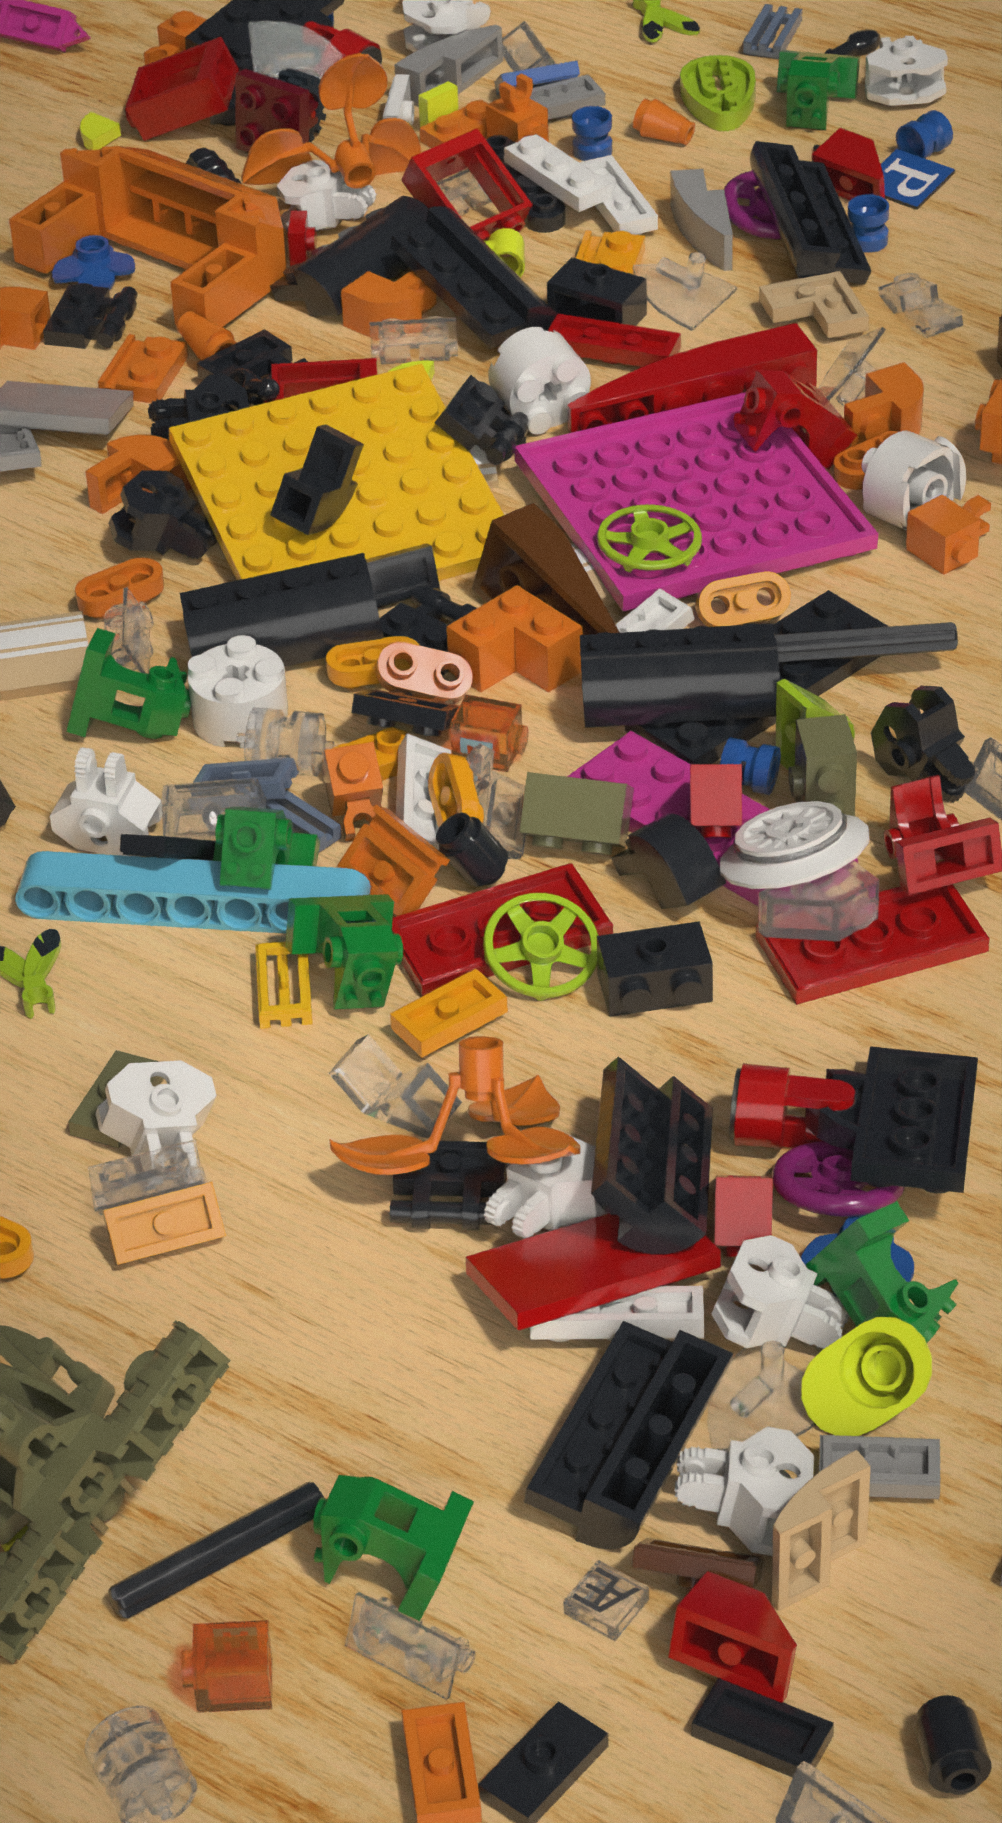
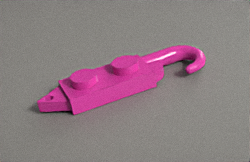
M0 0V37L65 52L69 46L90 40L91 38L76 21L77 16L71 11L26 0Z

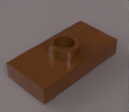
M646 1538L634 1546L632 1568L678 1575L676 1584L686 1588H693L707 1571L753 1588L761 1581L763 1560L760 1559V1556Z

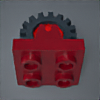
M291 68L278 72V78H272L249 69L236 73L235 148L249 153L251 146L261 135L281 128L293 129L299 132L303 144L312 142L315 139L313 132H320L322 129L319 125L320 120L325 121L327 114L323 113L325 107L319 98L318 90L321 80L318 77Z

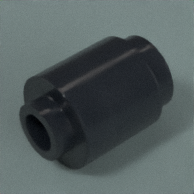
M457 813L445 820L436 833L439 851L450 859L449 863L470 886L490 885L501 878L508 861V852L478 818L469 817L466 813Z
M952 1695L938 1696L924 1703L917 1714L915 1735L930 1784L941 1792L956 1795L974 1791L988 1778L992 1769L991 1760L975 1712L966 1706V1703L961 1698Z

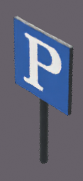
M814 145L813 151H815L820 145ZM896 149L881 163L884 174L885 199L918 210L955 173L953 168Z

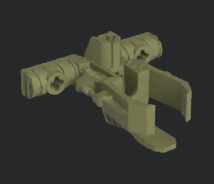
M175 1320L172 1326L174 1328L166 1338L163 1337L154 1350L140 1354L130 1364L125 1374L124 1392L116 1401L118 1405L110 1416L106 1415L105 1418L107 1409L115 1395V1388L100 1374L95 1373L86 1364L79 1361L75 1362L51 1338L37 1339L29 1333L10 1326L0 1325V1355L12 1365L0 1363V1545L8 1543L27 1523L29 1527L21 1540L17 1538L9 1551L0 1553V1655L13 1664L16 1659L20 1660L28 1649L26 1645L35 1633L38 1634L46 1623L45 1621L53 1614L57 1604L59 1605L67 1594L65 1591L72 1581L77 1580L85 1569L84 1564L92 1554L95 1555L103 1544L90 1525L105 1534L109 1527L103 1522L111 1519L119 1511L125 1492L132 1496L136 1491L124 1477L127 1475L145 1481L149 1480L156 1470L154 1468L163 1455L166 1456L174 1445L173 1440L180 1430L184 1431L202 1402L204 1403L212 1392L210 1389L218 1378L221 1379L230 1367L228 1365L231 1361L200 1333L192 1328H188L180 1321ZM60 1365L67 1370L70 1379L78 1385L69 1395L52 1378Z

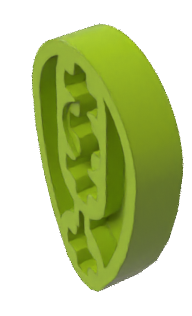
M726 55L704 56L688 62L680 72V95L684 105L695 118L713 130L732 131L739 128L749 118L754 108L756 99L754 68L742 59ZM713 76H718L720 79L722 90H717L715 87V78Z

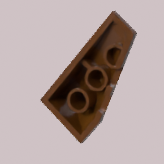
M531 503L491 521L472 589L486 603L518 585L580 624L583 635L602 632L620 633L566 534L535 503Z

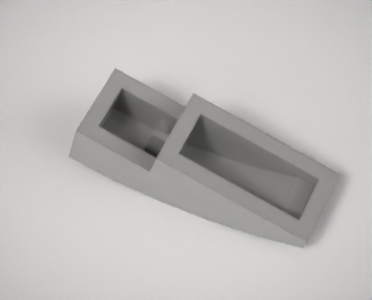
M491 25L450 36L432 43L394 64L395 75L404 74L410 76L411 101H414V106L419 107L418 95L447 81L457 85L458 94H460L503 62L502 27Z
M703 169L670 171V206L674 220L682 235L708 261L723 271H732L733 234L724 190L707 191Z

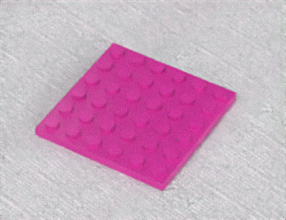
M745 393L516 445L514 452V461L572 542L590 561L604 586L622 611L635 609L659 588L675 598H685L699 593L713 581L766 571L777 574L877 549L878 532L792 428H785L783 426L777 428L756 452L749 446L736 430L733 422L735 413H740ZM635 505H661L677 509L690 516L701 530L702 544L688 566L681 564L662 570L633 569L631 572H627L623 565L612 561L600 550L597 543V531L605 518L620 509ZM647 512L649 518L660 519L668 527L683 523L681 519L668 514ZM629 514L616 519L608 526L607 530L612 532H631V526L635 522L634 515ZM693 531L669 542L680 550L685 551L693 542ZM608 543L615 551L627 557L633 548L631 545ZM653 552L647 554L643 560L668 559V557Z

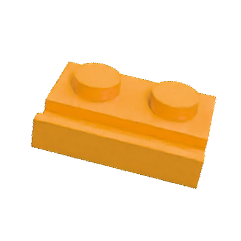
M586 230L576 259L594 264H604L612 269L637 275L645 252V235L615 231L613 233L604 232L602 237L592 236V231Z

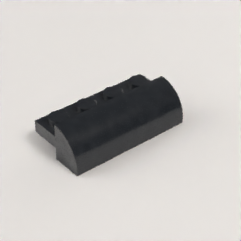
M755 141L750 154V166L798 279L840 271L847 282L866 284L872 270L824 163L799 160L793 145Z
M401 196L386 207L371 211L365 216L366 220L358 226L349 227L338 234L339 238L331 244L323 245L311 252L312 257L303 263L294 264L283 271L284 276L270 285L275 301L304 300L310 316L340 315L342 313L341 290L368 271L391 280L409 267L390 248L391 238L395 233L426 222L428 207L415 198Z
M435 206L428 208L426 222L392 235L390 248L489 349L501 345L516 332L529 327H542L544 331H548L557 316L554 310L448 207Z
M364 553L179 593L192 657L201 655L214 647L227 644L232 637L246 635L254 638L257 645L275 652L281 658L285 667L326 658L329 650L337 645L384 639Z
M748 623L720 627L700 626L671 630L651 629L623 633L602 632L580 635L585 728L776 716L777 682L780 681L774 623Z
M619 1056L603 1069L591 1195L594 1196L596 1202L604 1211L611 1215L617 1214L619 1216L617 1241L624 1246L638 1252L656 1255L679 1252L694 1245L706 1235L713 1107L674 1076L658 1089Z
M623 1321L529 1483L524 1503L577 1526L578 1531L575 1540L577 1542L602 1549H616L630 1544L638 1535L675 1467L680 1451L683 1452L731 1363L733 1353L682 1330H679L674 1341L671 1342Z

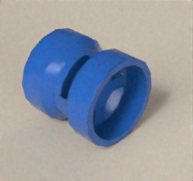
M587 106L577 109L572 114V129L576 133L572 141L574 157L581 161H587L612 155V138L608 135L612 129L611 112L599 106Z
M930 110L918 117L917 121H910L898 128L896 133V143L899 150L925 159L930 157L932 152H939L948 147L953 140V130L949 120L943 113L937 110Z
M871 194L852 198L848 202V219L863 252L871 253L884 249L888 245V228L885 225L889 219L888 201L881 196Z
M730 737L724 746L720 764H742V785L750 786L755 793L770 795L777 781L781 752L777 746L763 744L757 748L749 746L745 740Z

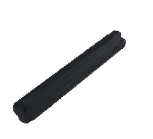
M944 622L775 635V639H777L779 663L954 651L958 645V631L954 623Z
M306 1482L112 1585L108 1593L113 1609L122 1619H128L313 1520L320 1498H324L322 1492L315 1483Z

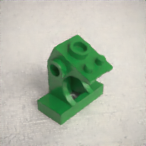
M781 50L779 52L776 92L787 93L786 126L826 130L829 98L855 99L857 97L860 57Z
M97 628L86 648L66 732L85 737L95 718L134 730L139 735L149 739H159L163 735L177 736L181 718L189 716L191 699L189 689H186L184 685L187 673L179 670L176 658L171 657L167 667H151L149 673L132 671L116 662L111 655L116 633ZM120 690L145 698L143 706L128 705L115 700L117 691Z
M232 806L225 809V814L218 815L213 861H221L220 886L252 887L271 890L275 864L317 866L320 847L318 835L293 833L292 820L286 819L283 810Z
M388 894L289 898L285 947L291 954L323 953L326 967L334 968L335 971L332 1007L334 1010L384 1007L395 965H400L403 959L402 939L399 934H393L394 901ZM345 921H355V923H346Z
M897 1201L855 1220L805 1265L807 1269L818 1273L813 1285L820 1286L829 1282L856 1327L876 1317H896L913 1325L925 1338L926 1343H928L940 1328L938 1321L942 1316L939 1314V1311L943 1310L946 1314H949L957 1305L950 1298L959 1284L956 1279L937 1288L928 1289L920 1282L905 1281L895 1268L891 1259V1243L894 1234L909 1222Z
M338 1475L328 1498H320L315 1510L313 1528L315 1534L321 1535L322 1547L316 1548L314 1562L323 1563L324 1582L330 1584L338 1566L343 1560L355 1561L361 1558L363 1554H368L386 1561L400 1574L406 1588L398 1611L420 1622L440 1584L474 1501L452 1491L443 1510L377 1478Z

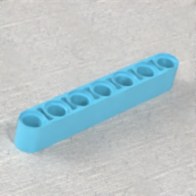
M42 851L30 855L27 859L16 892L15 902L24 914L37 919L286 934L289 898L370 895L371 885L364 874L353 869L275 864L271 890L239 886L229 887L220 886L221 861ZM345 921L346 923H355V921Z

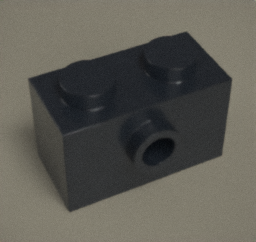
M571 257L547 282V304L554 310L556 315L564 314L636 326L647 315V278L615 270L604 264H594Z
M700 921L597 936V974L609 1017L713 1002V962Z

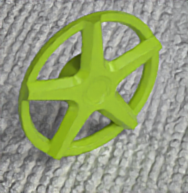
M635 505L620 509L605 518L597 531V543L600 550L609 559L623 565L627 572H631L633 569L662 570L681 564L690 565L692 558L701 547L702 533L697 523L690 516L677 509L661 505ZM647 512L668 514L681 519L683 523L668 527L660 519L649 518ZM629 514L634 515L635 522L631 526V532H612L607 530L608 526L616 519ZM693 531V542L685 551L680 550L669 542ZM608 543L631 545L633 548L627 557L615 551ZM653 552L668 557V559L643 560L647 554Z
M548 893L524 894L502 904L490 917L483 938L484 960L494 975L504 985L518 993L535 997L538 1001H544L547 998L569 994L588 981L597 967V936L599 935L590 917L573 902ZM530 901H547L559 904L564 909L550 922H534L521 908L520 904ZM507 913L519 931L521 940L494 949L493 934L495 927L501 917ZM577 916L589 933L591 954L580 952L564 944L563 936ZM528 960L531 963L533 986L512 977L500 963ZM554 962H562L584 968L571 981L549 987L551 967Z

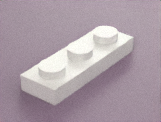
M537 134L526 136L520 141L504 147L505 163L578 212L612 198L611 183Z
M612 155L579 162L611 183L612 198L595 206L614 232L626 231L631 234L641 235L642 233L658 229L657 213Z
M406 734L398 747L396 816L439 850V843L436 841L438 825L428 792V778L435 758L440 753L451 754V750Z
M659 1286L629 1297L530 1327V1340L565 1342L571 1339H607L612 1341L623 1321L670 1341H674L679 1330L698 1338H704L703 1286Z

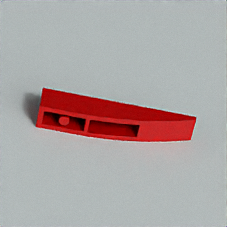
M792 323L713 342L672 355L614 379L567 404L568 433L745 393L750 388L757 370L784 371L804 385L809 382L816 387L817 349L797 323Z

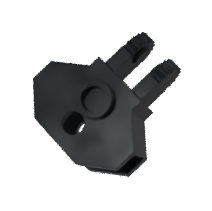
M209 374L194 390H185L184 398H167L166 400L162 398L149 404V419L155 422L150 427L151 435L169 440V427L236 411L229 405L236 406L238 410L248 408L247 390L228 375Z
M142 470L122 488L120 496L124 507L118 513L113 514L108 523L114 541L129 550L157 551L164 555L169 549H173L193 560L194 558L202 557L211 546L213 547L217 543L207 518L193 511L197 501L189 497L183 480L168 471ZM142 488H146L153 493L146 492Z
M921 685L914 689L909 703L892 702L884 707L871 731L875 759L887 775L908 777L911 781L939 775L943 800L954 803L955 800L959 801L964 795L965 784L968 785L974 778L976 773L974 770L975 766L972 764L973 761L968 760L969 757L960 747L965 736L958 727L953 699L940 686ZM889 727L894 730L896 738L892 736Z

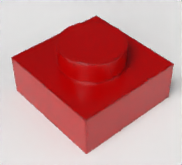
M291 211L288 227L290 266L303 263L309 259V252L317 248L316 227H309L307 211Z

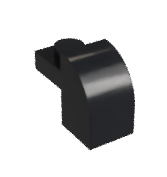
M327 424L317 426L303 468L284 473L270 516L306 535L315 534L329 528L343 513L356 490L358 483L353 481L352 477L364 444Z
M667 813L629 834V839L625 841L627 849L611 857L619 876L645 872L661 909L688 906L726 884L725 878L720 874V867L704 837L689 821L673 813Z

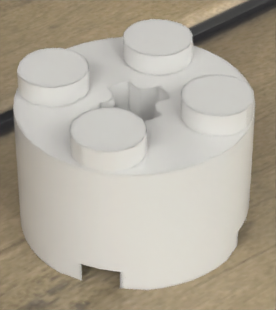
M529 327L516 332L506 339L498 349L501 355L497 359L495 366L491 363L488 371L490 386L495 390L497 396L505 402L504 406L511 415L516 412L526 414L529 419L528 430L533 434L545 433L549 428L568 421L567 404L589 393L591 386V377L587 366L564 337L556 331H544L542 327Z
M904 430L891 435L878 448L869 449L862 460V471L865 473L863 481L864 511L904 530H907L909 511L942 494L952 501L954 498L961 501L965 490L966 467L962 457L954 453L949 447L910 431Z
M239 635L232 637L227 644L214 647L201 655L190 658L188 661V686L193 726L196 733L203 740L220 747H225L224 741H240V748H251L271 741L283 731L285 718L288 715L285 667L281 658L275 652L257 645L255 639L250 636Z

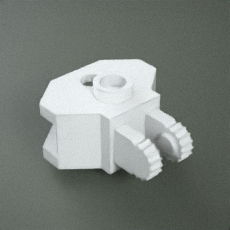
M473 0L402 1L404 20L413 23L404 29L406 48L416 52L450 36L478 29L489 20V16H491L490 7L480 1L474 4Z
M905 36V38L897 39L894 42H891L890 37L880 38V48L866 56L865 93L867 99L888 106L930 103L946 94V84L944 81V67L948 63L946 51L923 44L922 40H916L914 36Z
M312 160L292 167L277 185L278 195L285 204H291L288 211L283 212L281 215L282 225L288 231L291 211H307L309 227H316V231L336 227L341 219H360V217L365 215L368 210L367 208L375 202L376 189H373V186L370 185L358 189L347 186L341 172L332 173L330 167L322 160Z
M82 747L76 755L74 772H76L75 781L66 786L50 815L52 831L80 851L104 855L129 856L123 855V852H120L121 834L149 835L148 827L159 822L163 816L162 801L136 781L135 773L127 772L123 754L110 753L104 768L97 767L95 751ZM106 836L108 841H100L97 838Z
M182 1060L129 1063L105 1087L107 1099L97 1107L95 1112L99 1131L129 1147L132 1157H140L147 1182H162L165 1172V1162L162 1155H173L180 1180H195L198 1160L192 1136L204 1124L217 1096L212 1077ZM160 1076L167 1081V1084L153 1086L150 1078Z
M572 1137L581 1146V1153L578 1155L560 1157L537 1164L506 1163L507 1182L489 1197V1201L484 1209L485 1220L495 1226H501L505 1224L506 1220L509 1221L514 1217L512 1221L513 1226L511 1227L513 1228L512 1232L526 1239L539 1232L542 1228L552 1231L560 1226H569L608 1214L599 1206L594 1196L591 1195L596 1146Z
M772 1235L743 1241L711 1313L724 1337L745 1348L770 1343H777L786 1347L791 1336L809 1345L815 1344L817 1348L824 1349L841 1338L843 1331L841 1327L843 1328L849 1319V1314L838 1297H835L833 1293L813 1285L818 1273L807 1269L794 1246ZM749 1264L760 1266L764 1272L753 1269ZM733 1301H738L749 1309L740 1308Z
M768 1426L743 1442L731 1440L728 1452L706 1447L700 1449L699 1446L697 1448L691 1446V1448H685L683 1452L680 1451V1456L677 1458V1471L680 1473L678 1481H675V1497H678L677 1501H681L682 1505L686 1504L689 1507L695 1506L696 1509L717 1512V1525L729 1527L751 1552L773 1556V1525L790 1499L813 1478L814 1455L792 1431ZM785 1470L794 1472L798 1477L793 1479Z

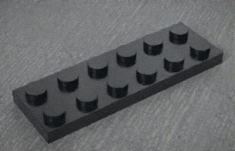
M829 590L774 623L775 635L889 627ZM881 656L779 663L780 681L786 679L819 696ZM776 716L625 725V732L632 731L689 764H713L721 759L724 746L730 737L749 741L776 723Z

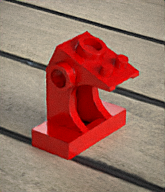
M757 370L750 388L745 393L740 413H735L733 417L734 427L755 452L777 428L782 426L792 428L822 466L830 469L834 464L836 455L845 451L858 436L817 387L809 382L804 385L784 371Z
M939 775L891 786L889 829L884 831V844L889 857L897 859L901 890L911 895L1002 872L999 823L989 817L959 825L953 813L946 815Z

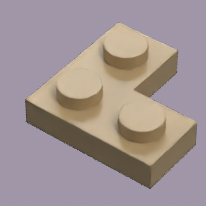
M840 271L759 286V302L772 323L792 322L798 318L814 316L827 338L847 337L853 333L868 331L869 315Z

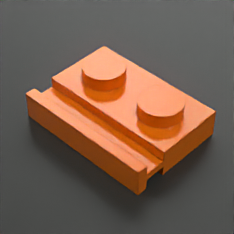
M128 334L98 380V387L102 389L133 391V401L152 403V401L157 399L161 400L189 357L187 342L170 340L166 337L148 336L144 341L135 340L134 334Z
M376 804L372 810L376 814L370 824H363L337 866L357 870L364 874L370 882L371 895L388 894L394 901L393 913L396 916L419 910L438 880L435 874L441 865L447 866L450 859L389 809Z

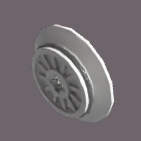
M811 801L779 806L758 814L742 825L735 834L734 843L720 858V874L732 885L750 889L782 888L810 882L835 872L856 859L869 844V827L858 817L843 814L839 808L830 803Z

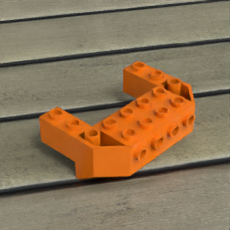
M108 146L98 150L80 151L77 148L64 149L60 152L64 181L9 219L15 262L45 274L53 270L57 261L73 255V251L76 249V242L89 235L103 236L122 246L130 247L153 258L161 259L183 268L186 271L170 282L175 325H177L179 318L184 313L193 311L197 315L224 327L272 291L270 285L284 276L283 271L286 269L283 226L275 196L148 149L124 146Z

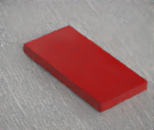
M568 863L393 917L392 932L393 934H399L402 939L403 959L401 963L422 997L475 968L486 978L494 976V973L484 960L483 938L485 928L492 914L502 904L514 897L529 893H548L563 897L579 906L590 917L599 936L613 934V924L574 865ZM530 901L520 904L521 908L534 922H550L564 909L559 904L547 901ZM507 913L501 917L495 927L493 934L494 949L521 940L519 931ZM577 916L563 936L564 944L576 950L591 945L589 933ZM518 960L500 964L507 972L531 963L528 960Z
M953 884L911 895L901 890V886L756 925V939L796 1005L989 952L990 938Z
M608 1213L469 1255L465 1259L466 1274L517 1330H523L720 1268L721 1250L704 1236L694 1245L675 1253L656 1255L638 1252L617 1241L619 1216Z

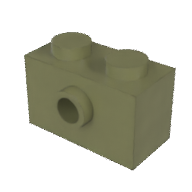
M846 714L796 719L795 766L789 767V785L792 797L795 798L796 803L811 801L830 803L839 808L842 814L855 816L857 751Z
M527 772L519 832L532 836L533 846L562 849L563 840L581 842L582 852L612 855L613 846L622 848L627 846L625 841L628 839L634 788L624 783Z

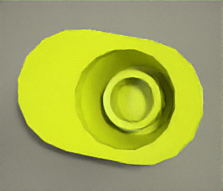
M876 1317L860 1324L824 1348L809 1362L801 1384V1400L808 1417L821 1430L840 1436H861L889 1421L914 1404L928 1387L932 1376V1355L926 1340L913 1325L896 1317Z

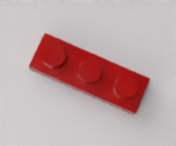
M557 314L548 329L550 332L556 331L560 333L579 357L602 360L608 364L620 363L643 367L678 354L681 349V333L564 314Z

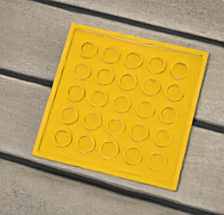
M422 363L169 427V441L236 580L364 553L365 559L427 543L432 546L438 579L441 581L477 571L491 521L504 515L470 451L434 423L445 409V405ZM327 424L364 444L352 480L357 482L358 485L343 513L329 528L315 534L306 535L270 516L284 473L303 468L317 426Z

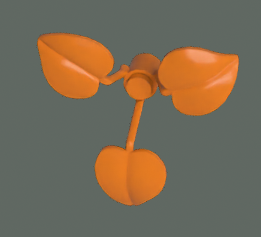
M353 54L335 62L321 78L318 90L319 98L326 109L336 110L344 108V117L350 139L344 140L338 145L335 159L329 157L311 142L303 144L299 132L293 129H275L261 135L251 146L241 175L243 184L266 185L279 183L292 167L312 161L309 152L326 163L332 173L340 171L346 185L355 189L369 185L374 180L375 175L405 172L411 157L421 153L420 142L413 127L405 120L386 118L373 126L370 135L363 134L360 142L352 117V107L357 109L367 108L383 97L387 88V75L382 65L369 54Z
M487 1036L469 1037L459 1042V1072L449 1073V1087L431 1136L426 1141L412 1136L397 1134L370 1137L348 1143H337L330 1139L331 1151L341 1161L360 1171L379 1175H394L422 1169L430 1164V1156L428 1154L437 1150L457 1092L461 1088L465 1090L466 1099L476 1101L468 1107L469 1117L478 1121L501 1123L504 1135L493 1137L486 1142L487 1153L492 1158L509 1164H537L581 1153L579 1143L562 1131L542 1126L530 1127L520 1131L514 1126L535 1125L554 1120L560 1116V1105L547 1091L539 1075L504 1090V1043L498 1038Z

